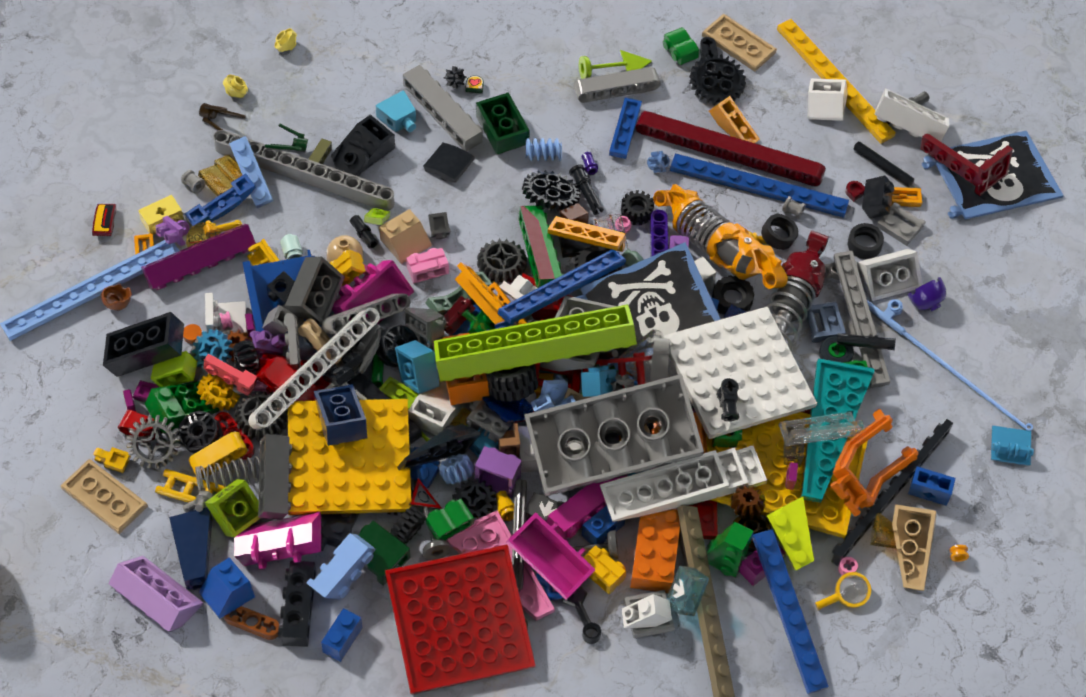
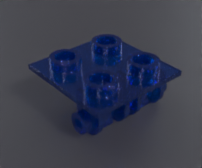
M492 396L482 397L488 407L500 415V418L505 422L525 420V414L533 412L532 405L525 398L519 401L504 402L496 400Z

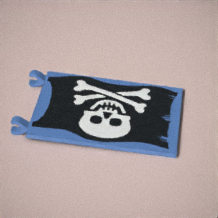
M1027 130L950 147L978 167L986 159H990L998 150H1002L1007 145L1013 148L1008 175L980 196L974 192V184L953 172L932 156H925L923 158L922 166L924 169L934 165L937 166L957 206L950 207L951 212H948V216L951 219L962 214L966 220L1063 197V193Z
M686 242L580 288L583 295L575 297L613 306L629 305L637 345H632L628 348L612 349L618 352V356L615 358L633 357V353L645 352V356H650L653 354L655 337L662 338L664 335L721 320ZM636 361L626 362V367L636 363ZM608 363V366L614 364L616 371L618 370V363Z

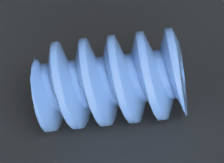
M527 138L526 158L529 156L530 161H533L534 156H536L537 160L540 161L541 156H543L544 160L547 161L550 156L552 161H554L555 157L558 156L559 161H561L562 141L559 143L558 138H556L554 143H552L551 138H548L547 143H545L544 138H541L540 143H538L537 139L534 138L531 143L530 139Z

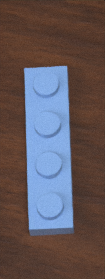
M244 136L229 143L242 175L246 173L256 187L251 193L255 206L259 208L274 201L248 138Z

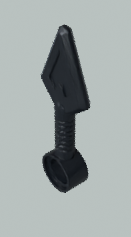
M580 586L567 600L562 598V603L576 608L584 625L582 631L583 640L589 644H594L600 640L601 627L590 621L583 606L588 593ZM594 629L597 632V636L589 637L586 631Z

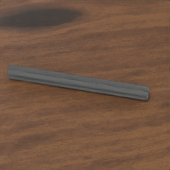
M517 479L515 482L513 534L526 522L527 481ZM512 548V566L518 592H521L523 589L524 559Z

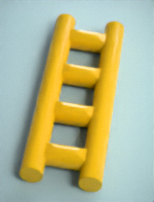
M169 469L164 470L163 476L168 477V480L164 487L157 485L155 493L187 503L196 499L195 496L191 495L194 486H198L196 477ZM176 480L187 483L183 493L172 490ZM203 480V488L211 494L213 491L220 492L225 488L223 485L218 484L216 489L215 483L209 481L210 490H208L206 480Z

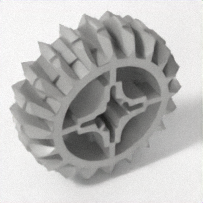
M148 415V422L141 417V425L138 422H134L133 425L136 429H129L133 436L128 435L126 437V440L132 441L127 443L126 447L133 448L128 454H136L133 461L136 462L140 458V466L148 462V469H151L152 463H155L156 469L160 467L159 462L164 467L167 466L166 459L173 462L174 458L172 455L177 456L179 453L174 448L181 447L180 443L175 442L181 440V436H174V434L179 432L178 428L171 430L174 423L171 422L169 425H166L168 419L166 417L163 419V422H160V415H156L155 421H152V416ZM153 427L150 435L138 436L143 429ZM159 428L168 434L170 441L160 437ZM154 433H156L155 438L159 443H156L152 451L151 442L149 443L148 441H151ZM137 442L148 448V456L139 449ZM169 447L165 454L154 457L155 451L158 448Z

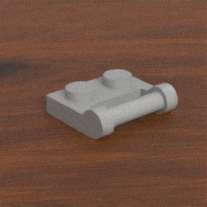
M894 202L890 208V214L883 216L878 221L876 227L907 246L924 227L926 221L916 218ZM895 213L898 214L899 216L903 217L904 219H906L907 221L911 222V223L914 224L915 226H914V227L910 226V225L907 224L906 222H904V221H902L901 219H899L898 217L894 216V214H895Z

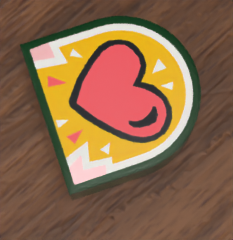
M477 75L468 77L465 92L483 93V79Z

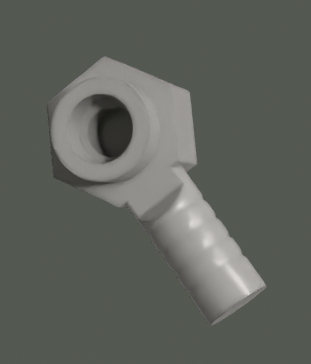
M200 491L195 500L183 505L184 512L187 513L193 509L199 512L202 511L203 508L207 507L204 502L213 497L209 491Z

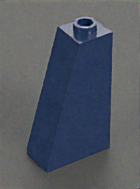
M207 507L203 508L200 512L195 510L169 517L187 590L200 589L208 576L213 519Z

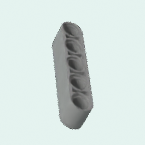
M648 67L580 79L574 83V89L578 101L585 103L658 89L661 83L656 69Z
M404 293L382 297L327 317L322 322V329L326 334H337L349 322L350 316L353 319L359 312L367 308H375L379 313V320L405 311L404 308H409L410 298ZM382 304H383V306H384V311H383V312H382V310H381ZM333 322H335V329H334V330H333V328H332Z

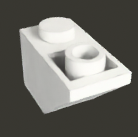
M652 594L622 608L624 628L657 627L672 620L670 600Z

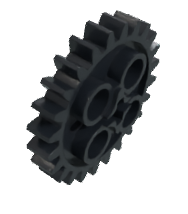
M713 54V58L707 55L706 59L701 57L699 62H695V66H692L689 76V84H692L691 90H696L695 95H701L700 100L706 98V103L712 101L713 106H715L716 102L720 103L729 96L734 102L736 98H740L741 93L743 94L745 89L746 76L743 75L744 70H739L741 65H735V59L730 62L729 56L723 59L722 54L719 58H717L716 54Z
M538 170L537 174L532 172L531 175L528 174L527 178H524L522 186L523 194L526 195V199H530V203L535 202L536 207L542 206V210L548 208L550 212L552 209L559 212V209L563 210L579 203L581 196L580 188H577V184L573 183L572 179L567 180V176L562 177L561 173L556 175L554 171L548 173L545 170L542 173Z

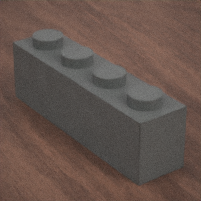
M265 434L260 440L258 518L282 520L291 509V502H288V493L291 492L289 474L291 473L292 465L289 463V456L292 452V444H289L288 436Z

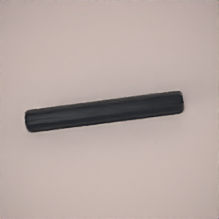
M858 141L854 145V151L907 187L914 183L915 179L862 142Z

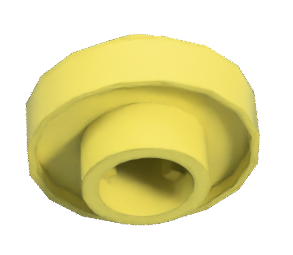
M292 28L281 31L276 36L274 47L279 52L292 50L296 46L297 33Z
M230 74L223 80L225 91L229 96L243 98L247 94L248 88L246 83L239 76Z

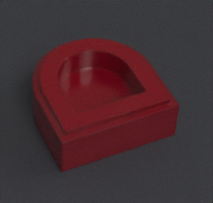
M851 181L847 184L845 193L854 202L864 196L865 186L858 181Z

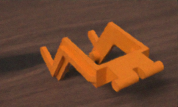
M881 409L873 413L876 421L846 442L832 472L837 481L830 485L841 500L845 499L844 504L855 517L861 513L858 509L859 507L862 509L874 505L884 482L915 461L918 456L916 448L905 447L901 451L902 456L873 476L866 489L851 472L849 465L857 448L881 430L888 432L893 427L891 424L893 419L890 415L885 416Z

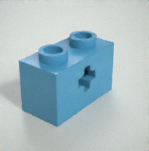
M597 366L588 368V372L581 373L583 397L598 396L612 392L613 386L611 383L616 381V369H609V366Z

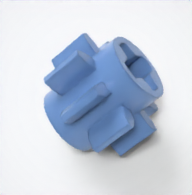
M663 151L651 152L652 157H649L647 160L649 169L653 170L654 173L666 172L665 167H668L670 164L668 155L663 154Z

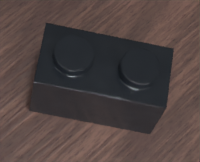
M886 175L867 179L865 182L862 209L870 219L890 214L894 185Z

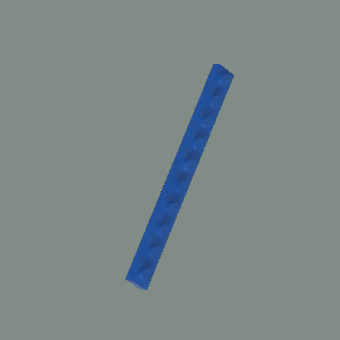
M676 153L670 166V171L775 200L785 202L790 196L792 200L800 204H806L805 208L842 218L845 217L849 203L848 199Z

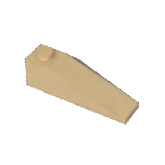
M895 504L892 525L903 588L924 591L937 513L935 510Z

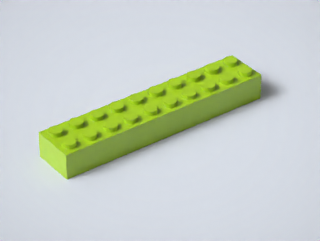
M628 304L434 341L440 382L637 345L634 323Z

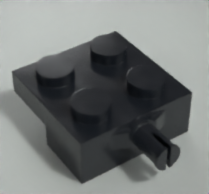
M360 513L321 514V551L324 550L326 544L337 548L349 533H352V528Z

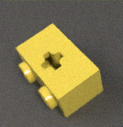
M172 195L138 210L141 222L148 233H153V235L156 234L155 226L163 223L162 217L169 216L175 222L184 220L182 209Z

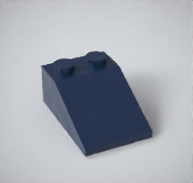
M353 384L314 391L323 434L328 446L367 439L366 417Z

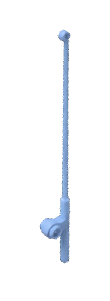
M867 300L870 312L897 333L904 335L1025 430H1033L1031 423L1026 425L894 321L893 318L900 315L903 311V305L900 300H891L884 312Z

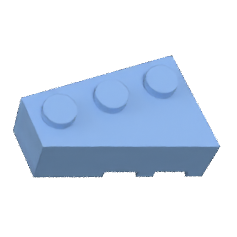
M349 533L333 552L335 556L328 565L323 563L320 567L321 573L314 580L310 578L306 583L324 598L341 600V598H344L349 593V587L353 581L360 577L364 565L372 560L376 549L359 535Z

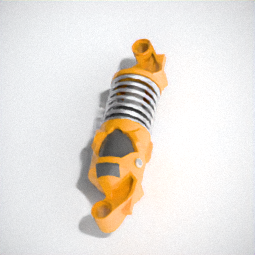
M673 184L671 190H658L654 193L653 201L656 206L672 207L673 229L682 236L689 237V241L695 244L697 248H701L703 252H706L711 262L719 268L727 269L741 280L761 273L763 284L768 289L786 286L788 277L780 265L782 261L775 257L772 247L763 245L754 239L742 225L734 224L724 216H721L715 209H712L702 201L696 191L684 190L677 184Z

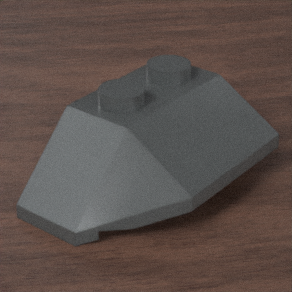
M404 308L405 326L415 333L419 343L435 352L434 341L443 338L444 329H446V319L433 309Z

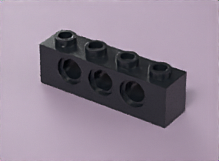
M290 561L289 568L285 569V581L288 582L287 587H283L285 606H281L280 611L283 625H279L278 638L282 639L283 646L308 647L314 589L306 582L310 578L313 580L316 578L315 562L301 561L294 563V561ZM296 583H304L302 586H295ZM296 601L302 602L299 605H292ZM294 620L300 621L296 625L290 624Z

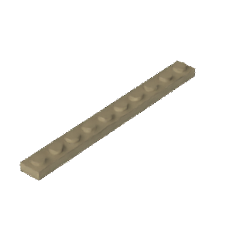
M681 505L677 508L713 697H735L698 508Z

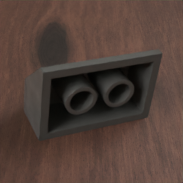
M322 256L305 257L285 307L297 317L305 320L313 319L318 325L322 326L323 320L329 317L345 276Z

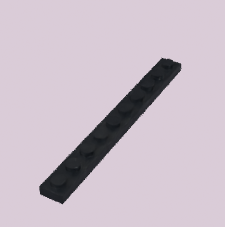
M946 419L943 424L939 423L935 427L934 435L932 437L928 436L924 440L921 450L917 449V459L902 469L899 476L895 475L889 483L890 487L887 490L884 488L878 496L879 500L866 510L868 513L865 517L861 515L856 521L855 529L853 531L849 529L842 544L838 543L832 550L834 554L831 560L832 563L838 566L840 561L848 555L910 481L916 467H921L950 433L953 422Z

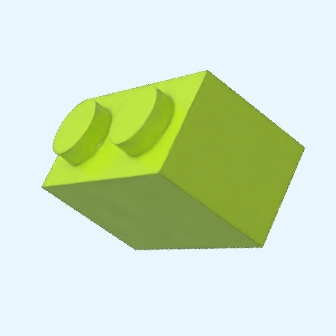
M184 351L181 356L153 365L150 379L159 387L194 381L197 361L187 351Z

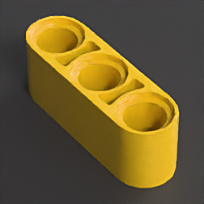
M231 432L190 456L188 461L195 476L196 466H203L207 476L208 464L211 465L213 472H215L216 463L220 465V468H223L224 461L230 464L232 460L235 461L245 455L247 447L239 432ZM201 468L202 478H205Z

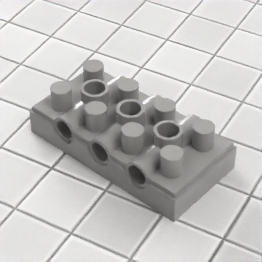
M682 374L524 415L545 497L593 483H600L632 473L650 470L672 462L677 463L700 457L704 453ZM648 423H655L660 427V431L656 434H650L645 431L644 426ZM609 433H617L622 440L617 444H609L605 437ZM571 443H578L582 446L583 450L573 455L566 451V447Z

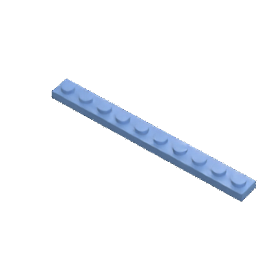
M164 240L0 323V326L9 341H12L100 296L104 288L117 284L122 285L143 274L142 266L180 250L175 243L168 244Z

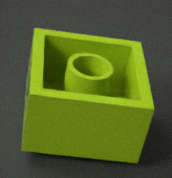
M236 479L204 502L225 536L236 537L260 519L258 518L259 501L246 480Z

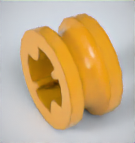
M954 545L949 549L952 561L961 562L969 558L966 545Z

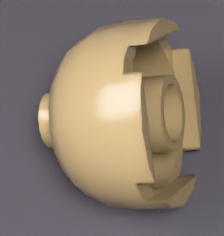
M348 235L338 236L327 247V261L330 263L336 260L344 251L349 249L360 253L364 261L363 248L354 237Z

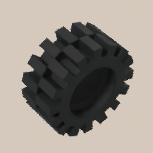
M636 190L635 193L630 191L629 194H625V198L623 197L621 203V216L628 217L633 222V225H636V222L642 225L643 221L646 224L648 220H651V214L654 211L653 198H650L649 194L645 195L644 191L639 193V190ZM640 205L644 207V209L641 211L633 210L631 206Z
M411 506L397 519L390 533L402 543L407 544L417 534V531L421 529L426 516L417 508Z

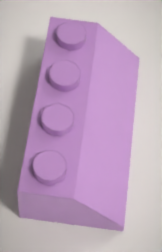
M144 556L118 563L108 583L115 588L117 593L125 596L130 600L131 604L139 607L145 612L146 616L154 619L163 629L168 631L182 627L203 605L200 599Z

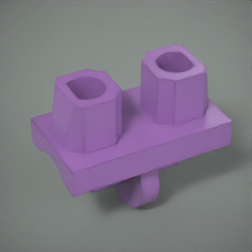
M169 216L162 217L163 223L155 226L156 234L159 237L164 236L168 244L176 242L180 246L186 245L182 236L188 233L189 224L184 220L175 222Z
M253 330L250 332L258 355H264L265 353L273 355L284 354L283 347L286 345L284 334L279 333L275 336L266 330L262 332Z

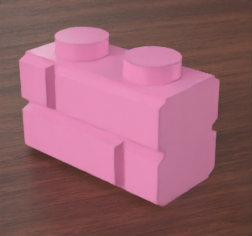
M431 248L425 253H413L406 257L407 269L413 283L449 274V263L443 248Z

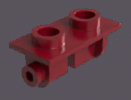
M461 296L443 316L446 319V329L444 331L450 336L466 320L462 314L467 309L471 313L476 309L470 299H465Z

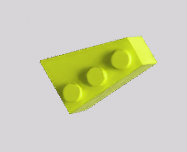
M803 497L766 515L794 570H798L814 561Z

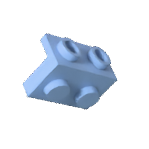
M556 375L555 380H544L540 397L548 393L554 404L564 400L568 383L561 375Z

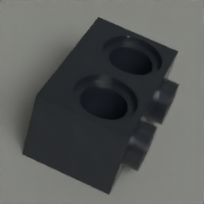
M283 271L267 285L268 297L273 302L277 301L282 307H285L295 281ZM282 286L285 287L286 290L283 292H278L276 288Z

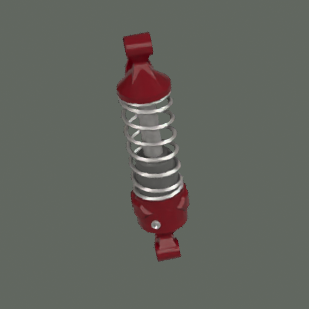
M812 230L806 242L807 250L790 254L787 261L782 264V268L788 277L787 284L782 288H776L777 292L770 296L772 303L766 306L768 309L772 306L775 313L772 316L783 338L787 339V346H789L791 352L793 351V344L798 339V333L803 328V321L807 318V311L811 308L812 301L819 296L826 274V266L819 257L826 248L829 236ZM794 324H799L797 330L793 326ZM788 326H790L794 332L786 333ZM794 335L793 340L791 341L788 336Z

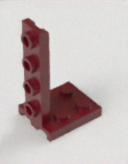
M930 134L922 136L920 148L938 162L974 184V192L979 196L1008 175L1013 148L1007 145L1002 150H998L993 157L986 159L978 167Z

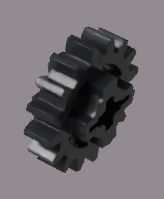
M478 478L475 479V482H471L468 479L467 484L461 482V488H455L456 494H452V499L456 501L462 499L473 517L479 519L482 515H487V511H494L493 506L496 505V499H494L496 498L495 491H492L491 485L486 487L485 480L479 483Z

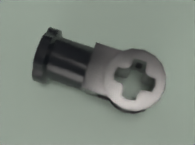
M731 378L724 379L716 393L720 407L723 410L721 419L726 422L739 419V413H737L736 408L739 385Z

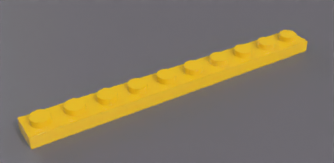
M792 19L777 26V31L821 79L846 80L848 92L846 107L880 144L895 137L896 132L887 122L877 119L875 109Z

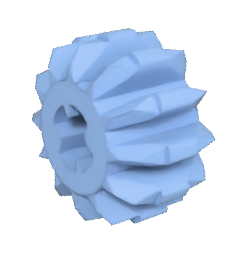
M458 454L442 461L439 466V472L446 484L451 483L454 485L471 477L474 472V466L467 455Z

